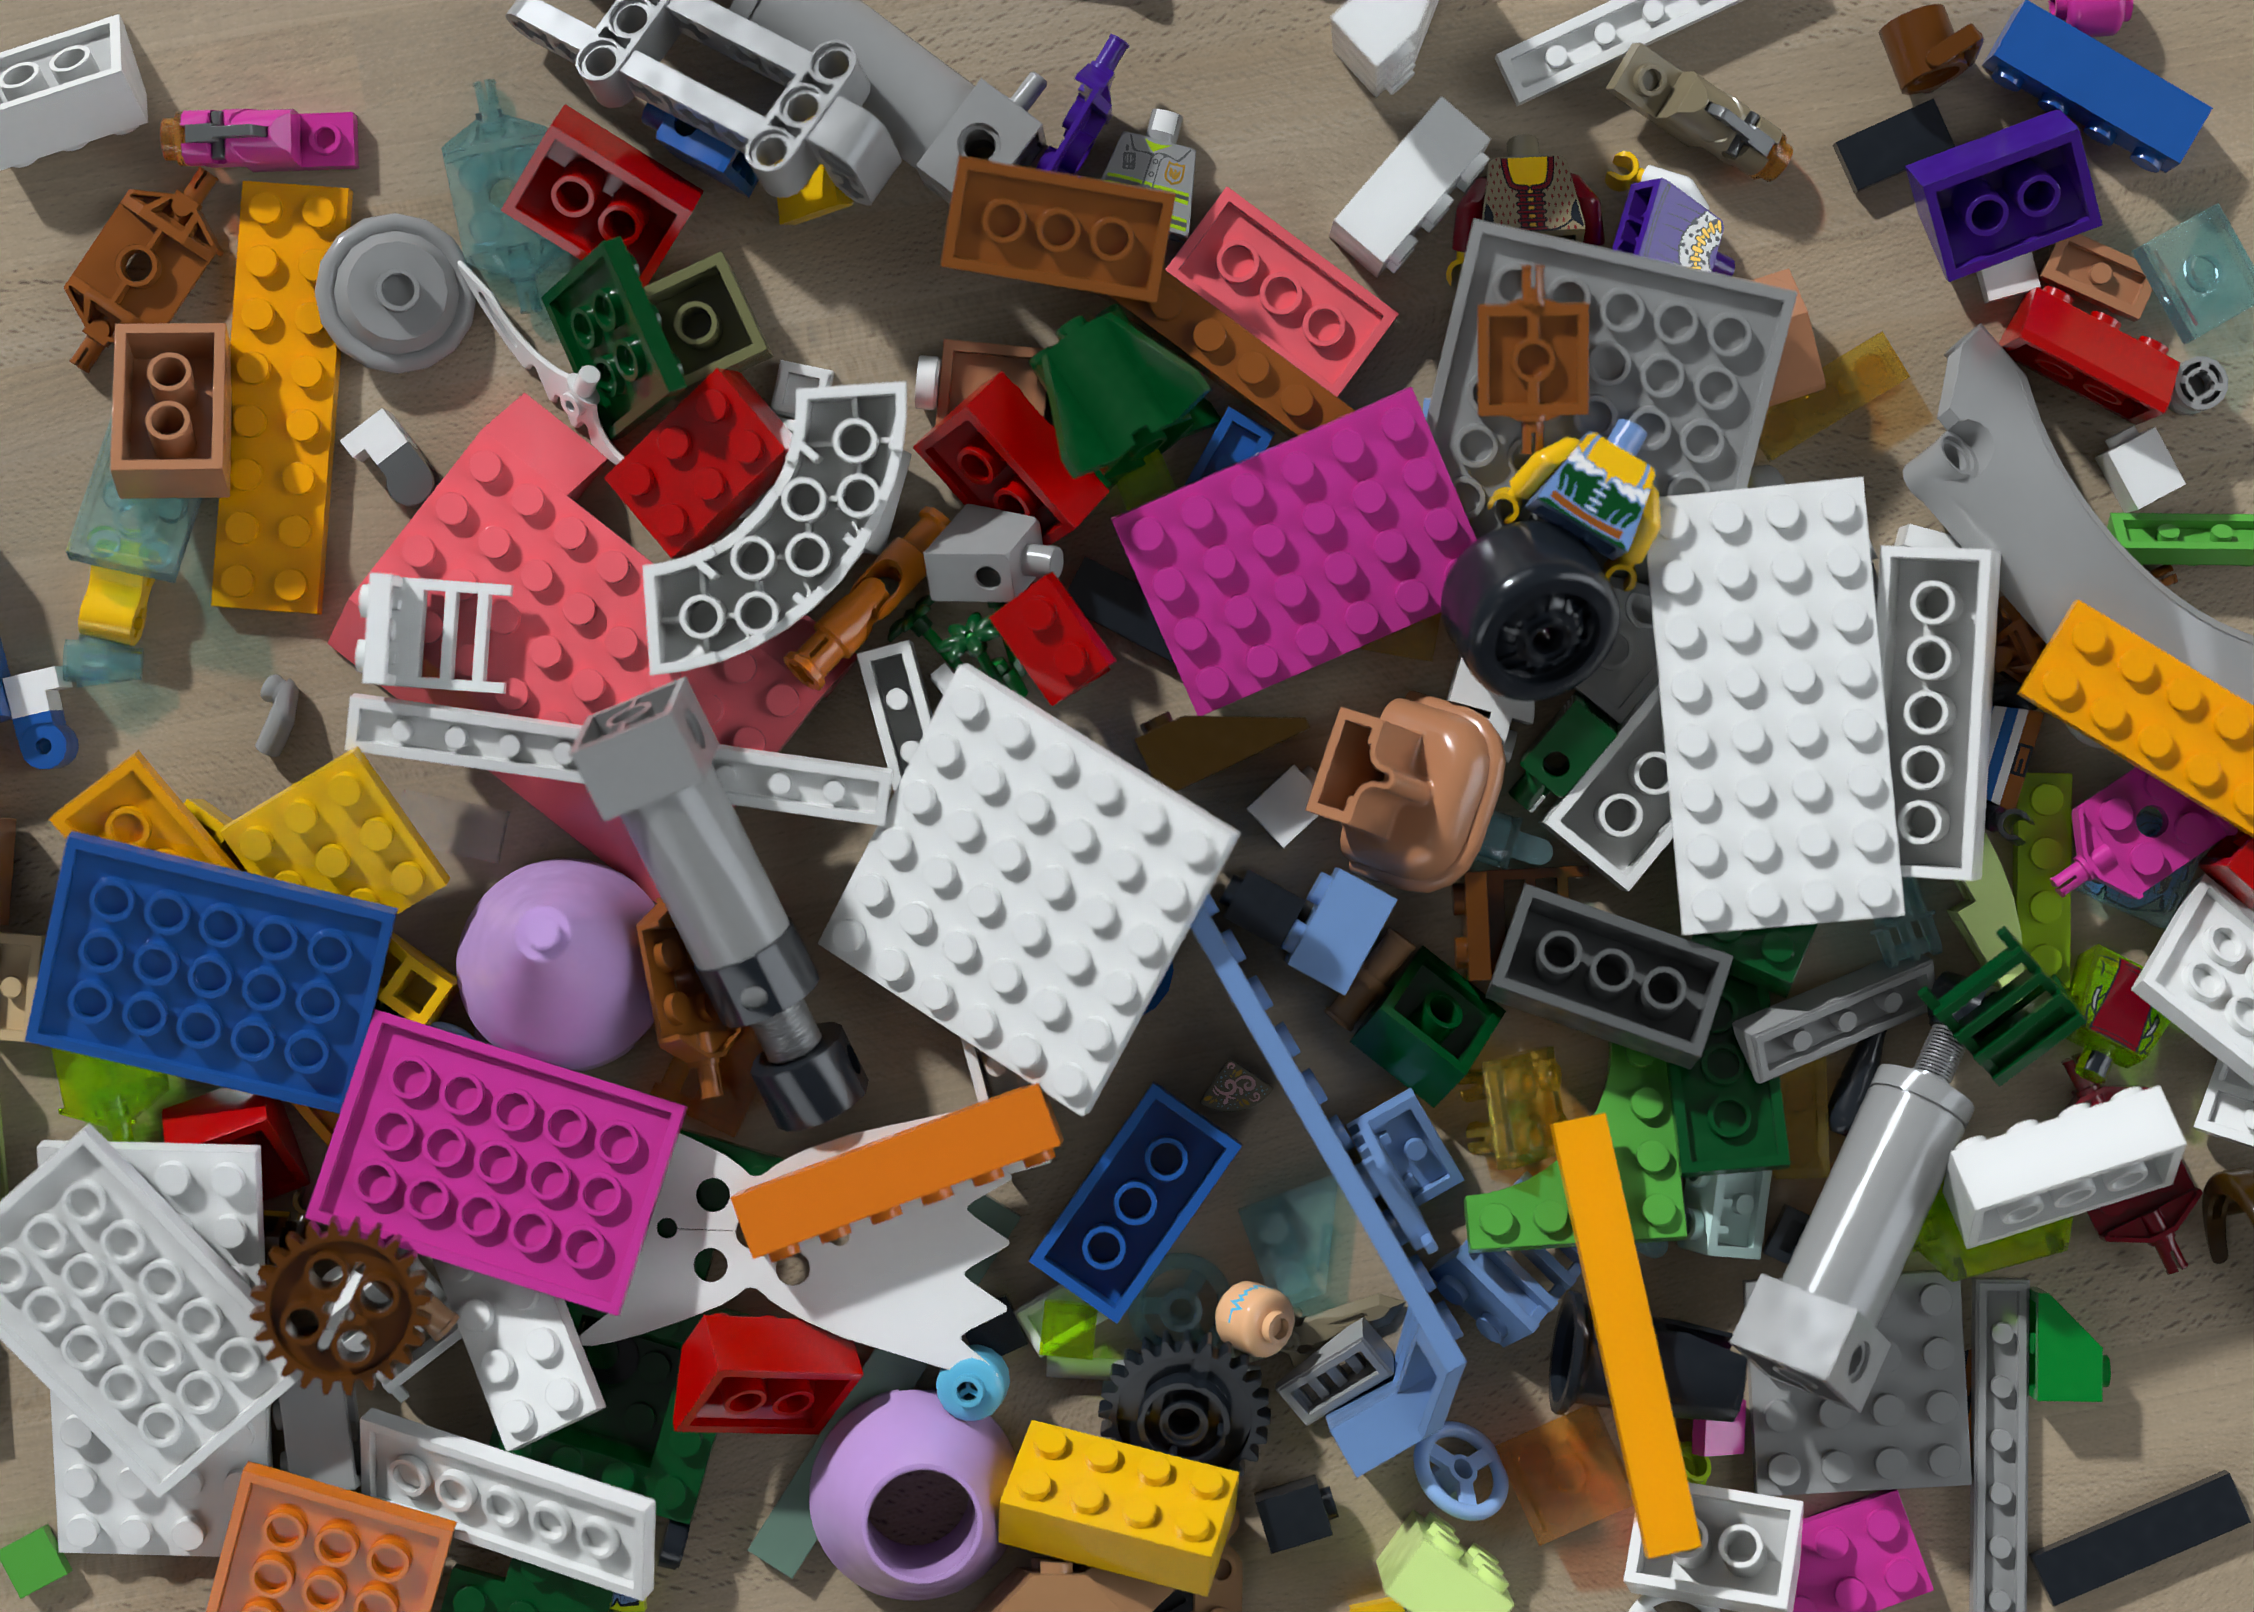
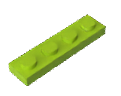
M2026 773L2016 809H2021L2034 820L2035 825H2031L2024 820L2013 824V835L2022 838L2026 842L2022 846L2013 845V897L2021 929L2022 946L2050 977L2056 974L2067 987H2070L2071 892L2062 898L2055 891L2058 887H2053L2049 879L2071 865L2072 773Z

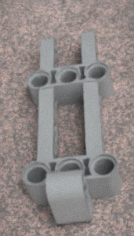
M516 0L505 15L508 22L523 36L576 64L580 76L596 101L602 106L609 108L621 107L637 96L746 154L748 162L764 190L771 196L783 198L798 193L806 185L819 165L822 164L833 183L844 194L860 204L870 206L902 162L901 156L885 126L875 116L861 108L870 93V82L854 49L846 42L839 40L827 41L819 45L813 52H810L711 0H616L596 28L542 0ZM683 33L787 88L767 116L763 117L660 63L680 34ZM845 73L843 76L834 79L836 76ZM814 116L811 120L803 122L807 118ZM783 159L779 164L772 166L776 161Z

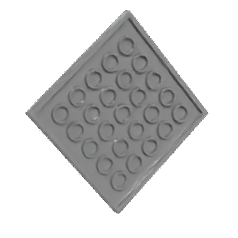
M1473 219L1426 421L1477 540L1497 528L1508 525L1503 522L1510 512L1514 511L1513 504L1507 499H1499L1488 510V502L1497 489L1510 487L1509 482L1512 477L1535 453L1534 432L1532 433V454L1521 453L1522 421L1507 416H1478L1477 304L1509 303L1522 298L1521 265L1531 264L1532 286L1535 285V264L1545 265L1544 298L1557 302L1589 303V415H1560L1551 420L1544 421V448L1565 437L1580 440L1589 432L1597 433L1603 438L1608 439L1618 420L1626 419L1639 425L1647 432V437L1635 457L1655 469L1656 475L1653 485L1658 490L1659 497L1747 488L1798 294L1795 290ZM1522 499V509L1516 520L1512 523L1547 521L1527 510L1525 506L1529 499ZM1586 545L1603 570L1604 563L1609 558ZM1646 555L1642 563L1635 564L1637 583L1630 592L1650 596ZM1622 569L1613 572L1610 577V583L1613 588L1623 590V583L1629 572Z

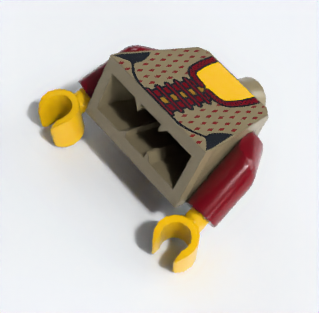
M1522 134L1510 138L1507 142L1508 157H1496L1489 160L1487 176L1479 177L1471 183L1456 208L1452 249L1457 252L1456 260L1450 263L1446 271V279L1451 286L1452 283L1451 273L1453 268L1458 264H1463L1474 218L1600 247L1605 243L1600 199L1578 174L1570 173L1567 160L1563 156H1540L1539 141L1535 136Z

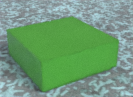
M49 1524L0 1549V1561L20 1599L73 1571L65 1554L59 1553L58 1541Z

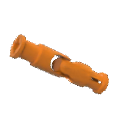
M925 506L919 512L920 520L903 538H895L853 584L850 593L832 605L814 624L815 632L797 652L789 651L783 659L785 665L798 680L807 687L820 691L826 683L824 677L843 657L850 658L861 647L871 633L873 624L878 619L882 620L889 615L927 575L923 553L951 522L942 512L934 507ZM889 577L898 581L899 587L890 596L885 589L884 583L878 578Z

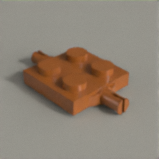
M1531 264L1521 265L1522 298L1509 303L1477 304L1478 416H1507L1522 421V454H1532L1533 432L1535 433V453L1544 448V421L1551 420L1560 415H1589V303L1557 302L1544 298L1545 265L1535 264L1534 286H1532Z

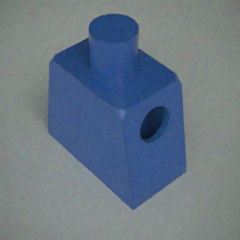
M647 102L641 121L657 131L655 139L672 155L748 198L751 196L759 179L749 164L746 154Z

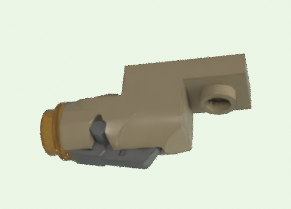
M1641 42L1631 44L1605 89L1687 147H1702L1725 164L1737 167L1754 180L1760 178L1766 182L1775 180L1785 170L1793 155V147L1786 142V135L1777 126L1758 113L1751 111L1747 105L1734 96L1720 90L1696 72H1682Z

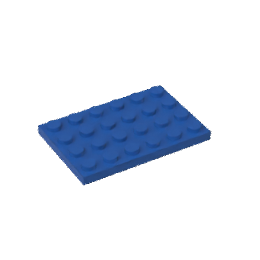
M72 831L67 836L25 1041L340 1114L374 1014L398 908Z

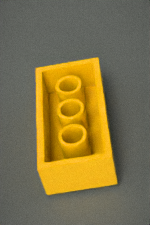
M1031 1420L1000 1500L998 1542L1208 1597L1236 1512L1239 1472Z

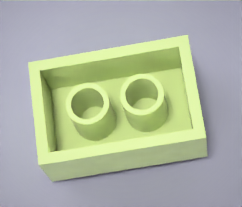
M1413 1509L1376 1560L1385 1594L1410 1612H1510L1515 1605L1507 1589L1510 1583L1502 1577L1504 1571L1497 1566L1499 1560L1474 1542L1469 1549L1460 1543L1459 1538L1454 1535L1455 1528L1431 1511L1426 1517H1423Z

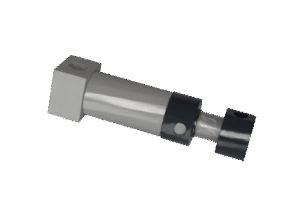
M685 676L587 716L569 754L603 821L605 822L617 816L621 817L694 961V969L722 1024L730 1028L749 1025L753 1027V1031H755V1035H757V1039H759V1043H761L764 1051L754 1059L750 1074L778 1129L786 1132L805 1130L825 1123L854 1106L866 1094L869 1079L842 1025L835 1022L816 1024L813 1016H811V1012H809V1008H807V1004H805L803 998L816 987L820 980L818 971L791 917L786 915L712 765L719 742Z

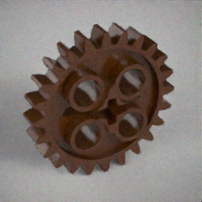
M337 1215L331 1217L328 1231L322 1232L314 1220L309 1221L307 1225V1239L305 1240L293 1230L290 1231L286 1237L287 1245L290 1249L289 1252L275 1245L272 1247L269 1256L277 1267L261 1265L256 1274L269 1285L254 1286L250 1297L265 1304L253 1308L249 1317L253 1321L266 1322V1325L256 1332L254 1339L256 1342L272 1340L273 1345L268 1350L265 1359L268 1362L282 1356L284 1357L286 1362L281 1373L282 1377L285 1378L298 1369L303 1372L301 1388L306 1389L314 1378L322 1379L323 1395L329 1394L334 1381L342 1382L344 1392L347 1396H350L355 1380L358 1379L362 1380L369 1391L374 1390L376 1373L378 1371L392 1381L397 1372L393 1362L394 1359L406 1365L412 1363L413 1354L406 1344L412 1346L423 1345L425 1335L414 1326L430 1325L432 1314L418 1307L430 1303L433 1293L432 1291L416 1288L427 1280L428 1272L427 1270H410L418 1253L416 1250L402 1255L397 1252L402 1238L400 1234L384 1242L380 1239L382 1223L378 1222L367 1234L362 1232V1223L359 1216H355L349 1230H342ZM320 1259L334 1260L340 1265L343 1275L336 1280H323L315 1273L313 1264ZM363 1262L366 1268L353 1292L349 1308L344 1311L329 1346L326 1349H321L318 1346V1342L330 1320L334 1304L340 1299L355 1264ZM374 1281L385 1282L392 1289L394 1296L387 1302H373L366 1296L364 1287ZM300 1308L310 1309L318 1317L319 1325L309 1330L299 1329L291 1321L290 1313ZM347 1331H360L367 1336L370 1346L363 1351H350L341 1342L342 1334Z

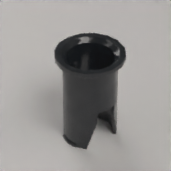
M1570 1290L1565 1295L1561 1304L1550 1355L1549 1402L1551 1411L1557 1415H1564L1575 1403L1612 1409L1591 1310L1583 1301L1582 1294ZM1651 1316L1673 1417L1734 1422L1738 1412H1740L1747 1378V1358L1730 1350L1732 1345L1729 1342L1733 1333L1681 1320Z

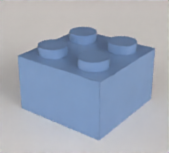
M1334 867L1331 875L1321 871L1306 898L1314 906L1304 923L1298 919L1295 920L1281 947L1288 951L1284 959L1288 965L1335 991L1346 995L1397 899L1350 873Z

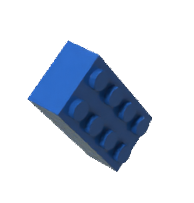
M1153 1081L1033 1251L1029 1262L1118 1324L1242 1147L1241 1142Z

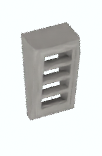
M1362 1317L1342 1330L1275 1384V1390L1304 1424L1308 1426L1394 1374L1393 1352L1366 1318ZM1361 1351L1367 1360H1364L1358 1352ZM1345 1360L1353 1371L1347 1374L1339 1363ZM1326 1372L1335 1385L1330 1388L1320 1375ZM1308 1383L1318 1394L1319 1398L1313 1402L1301 1386Z

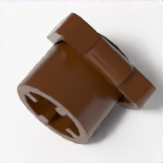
M1942 4L1926 5L1906 12L1889 21L1878 32L1900 90L1905 95L1929 94L1958 77L1976 62L1984 42L1982 33L1976 29L1973 23L1968 24L1955 33L1946 9Z

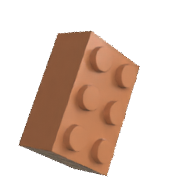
M226 323L115 324L110 471L119 499L230 497L232 380L231 343Z

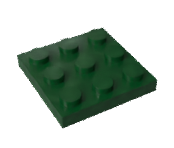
M621 236L602 241L541 297L573 372L578 374L580 369L586 365L594 366L600 372V380L596 386L600 395L597 409L601 424L610 441L626 436L687 388L681 361L670 349L661 328L662 322L659 311L649 301L639 278L640 272L637 261L627 251Z

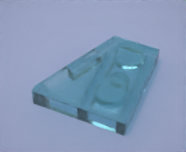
M1333 1174L1238 1209L1265 1285L1279 1290L1289 1298L1292 1305L1326 1293L1338 1185Z

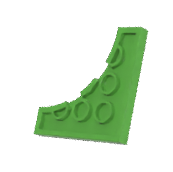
M1608 1041L1607 1076L1601 1100L1595 1114L1606 1113L1634 1242L1648 1243L1685 1240L1687 1228L1666 1061ZM1558 1160L1545 1170L1521 1183L1490 1193L1469 1195L1464 1199L1469 1254L1577 1247Z

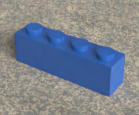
M2029 0L2022 2L2013 11L1982 64L1983 67L1993 72L1991 78L2000 86L2014 92H2019L2020 89L2028 92L2039 99L2037 102L2038 106L2047 113L2060 109L2066 116L2084 125V133L2091 139L2107 146H2111L2113 143L2132 153L2130 159L2136 165L2154 173H2158L2160 170L2167 173L2182 162L2213 109L2211 106Z

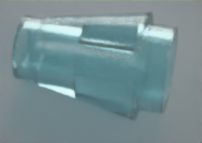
M81 634L78 639L65 640L63 651L64 682H76L79 688L142 680L144 668L143 648H133L132 646Z

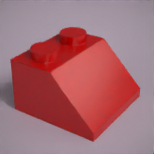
M223 1087L162 1109L164 1143L261 1145L263 1201L310 1184L308 1170L285 1107L280 1100Z

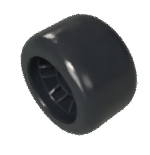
M1524 521L1512 523L1480 537L1455 561L1446 577L1442 590V620L1447 634L1468 670L1484 688L1496 695L1511 700H1544L1563 694L1580 685L1596 672L1606 660L1619 632V601L1607 576L1589 549L1578 537L1567 529L1547 522Z

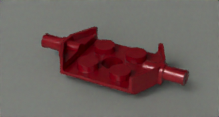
M2083 1053L2072 1055V1059L2066 1058L2061 1062L2075 1087V1090L2071 1091L2073 1098L2065 1109L2081 1103H2088L2091 1107L2106 1103L2118 1092L2131 1087H2141L2143 1091L2150 1089V1087L2139 1085H2101L2098 1080H2095L2091 1070L2084 1069L2086 1061ZM2181 1160L2172 1185L2087 1211V1214L2101 1240L2106 1242L2147 1243L2149 1246L2155 1247L2166 1269V1273L2170 1275L2179 1272L2178 1268L2183 1270L2189 1265L2174 1237L2176 1236L2175 1232L2201 1198L2203 1192L2200 1188L2194 1186Z

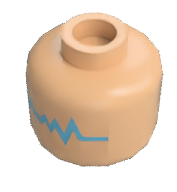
M1242 1281L1233 1285L1220 1298L1215 1311L1216 1331L1224 1343L1227 1341L1232 1343L1233 1349L1254 1357L1267 1358L1277 1354L1290 1339L1295 1323L1294 1308L1289 1298L1279 1290L1257 1282Z

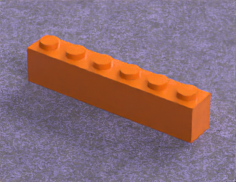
M1039 1082L1035 1084L1029 1083L741 1190L730 1197L752 1258L756 1259L768 1254L770 1262L773 1263L801 1252L799 1246L801 1241L819 1236L821 1244L844 1237L852 1233L849 1224L863 1218L870 1217L872 1225L893 1219L903 1214L901 1204L917 1198H921L923 1206L949 1198L954 1195L952 1185L972 1179L974 1187L993 1182L1005 1176L1002 1167L1023 1160L1025 1168H1029L1049 1161L1056 1157L1053 1148L1060 1146L1064 1138L1047 1093L1041 1090Z

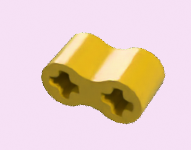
M108 536L100 538L93 553L89 584L80 607L78 617V630L80 634L132 647L139 642L145 626L148 599L159 566V551L157 548Z

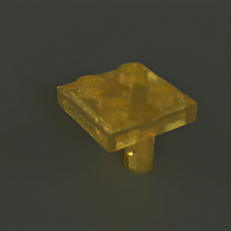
M1554 1046L1535 1047L1482 1062V1068H1470L1467 1075L1458 1083V1085H1478L1471 1087V1089L1459 1090L1464 1102L1473 1103L1480 1100H1487L1490 1121H1472L1466 1128V1138L1485 1137V1139H1480L1479 1142L1467 1143L1472 1155L1479 1156L1495 1153L1498 1170L1517 1169L1556 1156L1550 1124L1567 1121L1568 1119L1563 1112L1560 1092L1562 1072L1555 1059Z

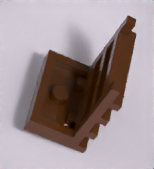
M1589 866L1467 871L1459 878V883L1452 884L1451 889L1453 915H1461L1462 937L1454 938L1456 969H1463L1464 978L1469 981L1492 980L1491 977L1506 937L1504 880L1523 879L1524 888L1525 884L1536 887V879L1555 878L1556 894L1569 899L1568 877L1589 876Z

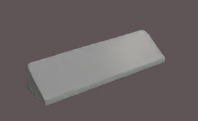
M1906 949L1734 1021L1732 1025L1735 1037L1755 1081L1759 1084L1927 1013V1005L1919 997L1917 991L1925 985L1931 991L1936 981L1933 959L1913 949Z

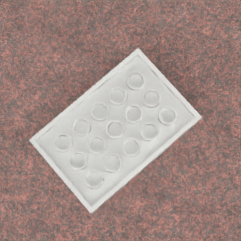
M90 1123L0 1201V1340L158 1499L302 1378L303 1372L298 1369L287 1377H282L281 1373L286 1362L284 1357L282 1356L268 1362L265 1359L268 1350L273 1345L272 1340L256 1342L254 1339L256 1332L266 1325V1322L250 1320L249 1315L253 1308L265 1303L250 1297L252 1289Z

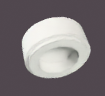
M919 356L915 387L916 409L935 410L937 408L942 362L937 356Z

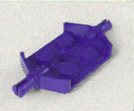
M1110 34L1096 60H1092L1091 63H1088L1076 74L1074 80L1081 83L1078 88L1079 93L1076 101L1071 106L1062 124V127L1066 129L1063 134L1064 139L1058 149L1052 145L1048 146L1039 160L1036 169L1076 175L1080 170L1104 124L1107 125L1113 116L1110 89L1115 78L1114 70L1130 46L1126 41L1114 34Z

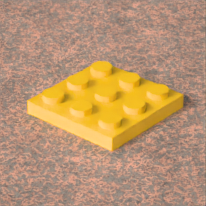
M359 746L354 747L225 825L220 831V834L248 873L398 908L397 914L446 886L450 880L445 869Z

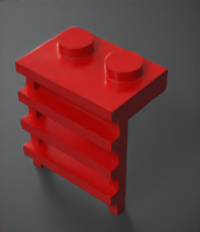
M1053 571L1044 575L989 617L1052 707L1111 671L1109 666L1116 661Z

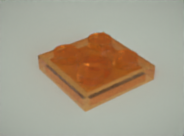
M1586 1405L1495 1446L1539 1546L1634 1505L1626 1470L1596 1406Z

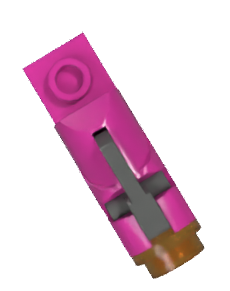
M295 109L185 110L183 112H176L174 118H163L161 121L160 141L163 156L166 161H177L179 166H206L212 168L246 167L252 172L359 169L358 116L354 112L300 114Z

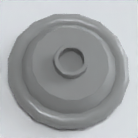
M398 213L364 218L339 234L320 261L314 293L321 324L340 351L366 368L395 374L430 368L454 352L472 326L477 299L457 266L460 260L472 270L471 263L453 237L426 219Z

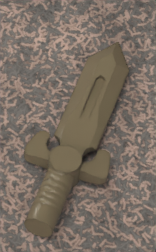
M1378 1293L1306 1316L1300 1326L1293 1328L1292 1335L1287 1344L1277 1354L1289 1353L1292 1365L1296 1368L1314 1353V1351L1300 1353L1296 1351L1299 1346L1309 1344L1314 1349L1321 1347L1362 1317L1366 1318L1374 1329L1387 1326L1406 1301ZM1293 1307L1294 1318H1300L1302 1316V1309L1300 1307ZM1233 1349L1235 1358L1242 1354H1246L1236 1349ZM1249 1355V1363L1261 1360L1263 1357Z

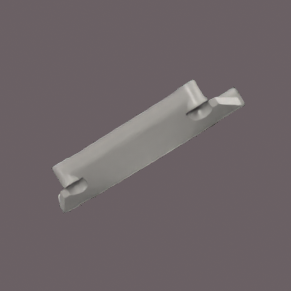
M1981 323L1944 354L1947 359V366L1937 419L1947 431L1904 466L1903 478L1911 493L1928 507L1962 548L1992 549L2001 553L1999 590L2046 644L2050 641L2072 603L2079 599L2254 705V636L2213 619L2178 597L2150 574L2119 543L2092 510L2063 466L2040 418L2026 374Z

